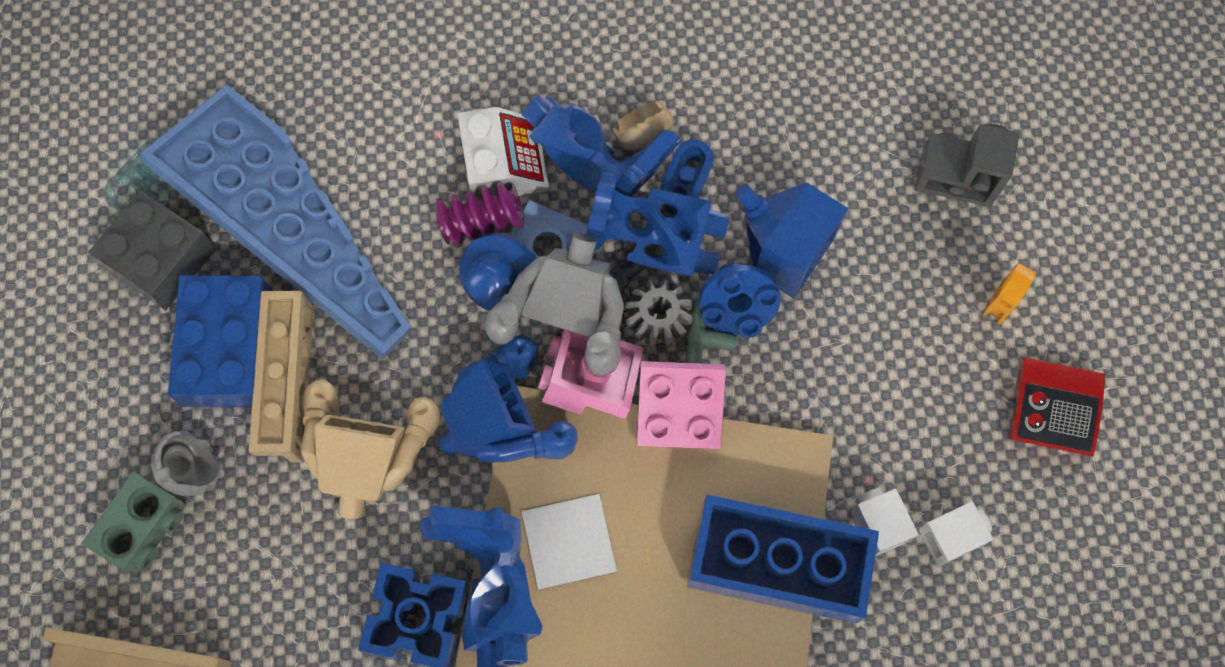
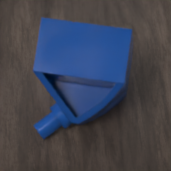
M807 182L766 198L762 195H756L748 184H743L737 188L735 195L743 204L752 266L767 271L776 280L779 290L794 299L835 240L849 208Z

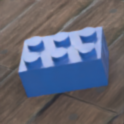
M179 276L168 395L181 407H252L261 291H272L262 276Z

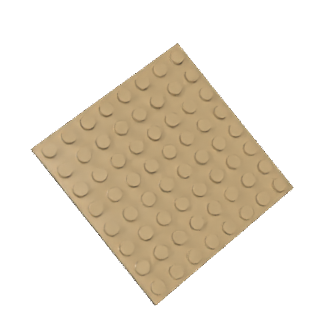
M517 386L537 432L547 430L548 426L555 422L565 421L576 428L578 441L574 452L564 459H534V457L512 462L493 464L485 511L494 507L502 508L503 513L515 516L521 520L522 541L520 559L526 569L532 605L543 626L539 636L527 641L528 662L508 667H807L813 614L687 587L702 506L706 495L824 519L833 435L723 418L721 449L637 446L639 405L631 404L630 411L625 419L585 406L582 414L579 415L543 403L544 390ZM600 494L617 572L538 590L521 511ZM475 559L472 580L481 579L477 559ZM471 580V585H470V591H469L468 601H469L470 596H471L472 580ZM461 633L455 667H477V652L464 651Z

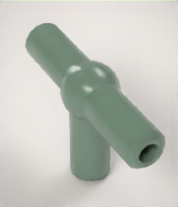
M699 297L695 298L691 313L693 316L692 324L686 331L685 336L688 343L685 363L701 364L703 346L733 351L737 345V337L732 334L705 330L706 325L702 321L699 308Z

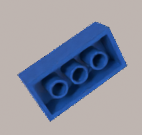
M706 495L702 506L687 587L856 624L866 618L879 531Z

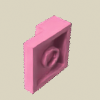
M563 329L561 336L553 335L546 354V358L553 360L552 366H544L537 386L538 389L545 391L542 402L579 415L582 414L585 406L625 419L631 408L643 347L620 340L621 360L616 370L606 376H598L587 367L585 350L589 339L588 336Z

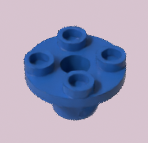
M486 233L465 249L459 267L461 283L472 301L483 309L490 311L501 301L505 294L509 293L519 273L532 263L537 256L520 241L509 235Z
M741 262L724 264L718 272L707 279L699 293V308L705 325L722 333L740 334L745 338L757 336L762 331V327L775 317L781 303L780 291L776 280L767 271Z

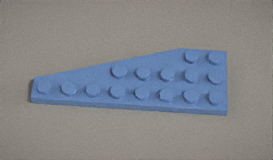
M226 84L140 153L142 163L295 289L302 291L312 303L380 359L383 360L410 333L411 326L388 290L386 288L383 289L372 272L370 262L365 255L362 256L353 242L354 238L324 191L320 190L309 174L310 169L292 148V141L286 132Z

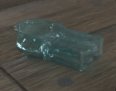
M147 140L107 182L104 196L107 203L114 209L122 212L127 206L120 205L114 196L116 188L122 183H130L135 189V196L140 190L150 197L154 194L150 188L161 177L141 162L140 153L156 140Z

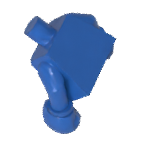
M523 334L515 336L512 341L492 350L491 356L460 370L451 393L441 405V411L448 429L438 437L437 442L445 454L454 456L459 452L462 456L477 457L484 463H506L534 457V459H564L574 452L578 441L576 428L568 422L558 421L548 426L547 430L537 432L513 377L518 379L526 377L530 370L537 365L539 349L533 338Z

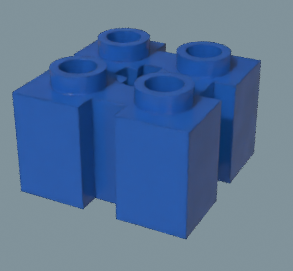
M380 563L372 598L381 603L378 617L367 615L358 651L367 655L399 662L402 652L405 651L412 653L410 662L417 666L452 667L459 638L455 634L449 633L452 619L463 621L470 591L469 584L464 580L436 574L431 575L429 584L420 583L421 576L415 570ZM418 608H423L422 614L426 616L425 621L418 624L417 628L411 629L412 624L407 621L408 614H416Z

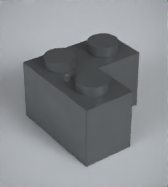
M980 124L970 141L958 139L957 136L950 133H930L922 149L914 190L991 207L1013 175L1020 133L1007 130L1006 127L998 124Z

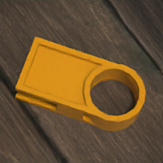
M1018 262L1000 283L982 315L985 317L989 313L999 318L997 323L1000 325L1021 302L1035 279L1037 272Z

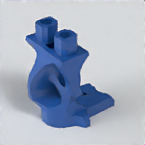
M547 95L544 99L536 96L521 114L535 127L530 134L532 141L541 144L549 157L564 173L592 192L597 191L601 174L606 172L617 179L616 191L633 197L652 178L660 165L682 141L674 131L663 130L644 149L621 161L613 156L615 152L604 141L603 130L597 118L574 103L560 105L551 95Z
M602 172L586 230L587 235L597 239L594 250H599L609 240L636 244L633 252L628 253L627 260L684 277H691L693 272L698 274H715L720 253L701 249L703 234L723 239L730 217L711 210L712 202L709 200L652 189L648 198L623 195L615 190L617 179L610 173ZM664 204H670L676 208L677 213L674 218L664 217L660 213V207ZM634 211L644 215L647 221L644 229L636 230L630 226L628 220L630 213ZM650 244L661 245L664 247L665 253L661 257H653L647 255L645 247Z
M440 506L430 507L429 517L420 520L422 538L454 543L458 548L475 557L480 567L481 579L472 580L471 596L467 604L464 629L462 631L464 651L477 652V667H508L528 662L527 641L539 636L543 626L532 605L526 569L520 559L522 541L521 520L515 516L503 513V509L497 507L488 511Z

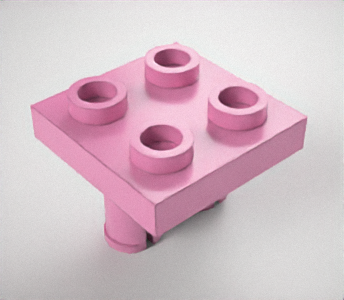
M641 361L637 446L721 449L726 378L725 365Z

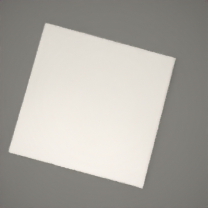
M600 494L521 511L538 590L617 572Z

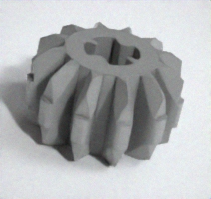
M666 279L661 282L660 288L657 289L654 283L648 280L645 283V292L635 288L632 291L634 301L625 304L626 313L631 315L626 319V327L637 329L634 334L636 341H641L648 336L650 348L656 347L657 339H662L666 347H671L673 343L672 335L676 338L684 339L686 336L684 326L691 325L693 316L687 313L692 307L691 300L681 299L683 295L681 286L669 291V282ZM661 309L660 314H663L665 311V318L657 319V314L652 317V310Z

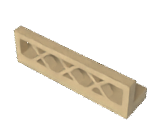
M261 291L249 453L251 455L284 456L291 463H304V458L301 454L305 428L302 421L304 415L302 396L306 386L309 385L314 306L302 291Z
M46 627L42 641L55 643L49 667H231L232 664L231 661L217 657Z

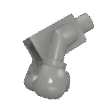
M574 233L569 251L555 248L548 256L537 257L519 273L509 293L505 294L501 301L486 315L484 329L489 339L498 345L507 344L512 341L516 335L519 326L518 318L522 312L521 316L588 336L589 339L585 350L588 369L598 376H606L614 372L621 360V332L619 328L624 303L616 279L610 276V265L592 258L597 239L587 234Z

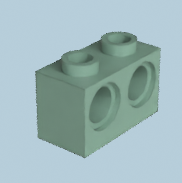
M133 471L81 544L119 569L137 576L141 570H146L153 563L158 554L157 546L166 533H172L179 526L183 518L182 511L186 504ZM158 499L159 506L157 511L152 516L145 518L143 513L145 505L150 500ZM131 534L133 537L131 548L127 552L119 554L118 545L120 540L126 535Z

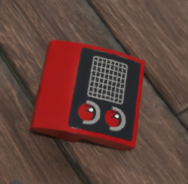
M1022 357L1013 395L1017 400L1008 438L1094 457L1102 415L1105 374Z

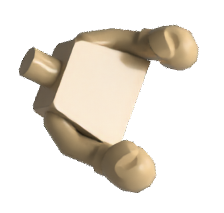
M316 380L306 386L302 396L304 413L302 421L305 428L301 454L312 476L318 479L319 491L325 494L340 496L338 515L347 519H358L363 517L365 500L378 501L385 491L395 490L412 471L420 449L426 445L427 440L439 427L441 412L432 399L427 397L416 398L408 408L406 430L405 427L338 416L339 399L334 386L326 380Z

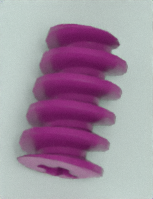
M502 181L497 182L496 195H492L487 186H482L481 199H477L472 190H467L466 203L463 204L457 194L451 195V207L448 208L442 198L436 199L437 222L443 239L447 244L450 243V240L455 245L463 244L465 235L470 241H474L479 238L480 231L483 235L494 233L495 226L501 233L508 232L510 222L516 229L523 228L525 224L520 197L513 184L512 190L508 191Z

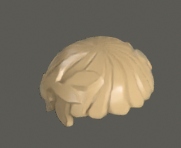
M651 102L647 105H641L639 109H634L630 114H626L623 118L619 119L616 122V128H613V132L621 148L629 152L638 153L656 139L663 130L671 131L674 119L663 102Z

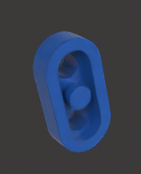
M687 140L681 143L674 153L661 183L660 190L699 198L712 169L713 153L711 148L700 140ZM695 160L699 163V166L692 168L686 162ZM670 204L662 205L669 213H677L674 206Z

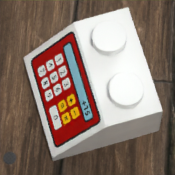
M498 107L457 113L469 188L477 199H481L482 186H487L492 195H496L497 182L502 181L508 191L512 190L513 184L519 196L549 191L542 145L532 141L530 134L535 127L520 113Z

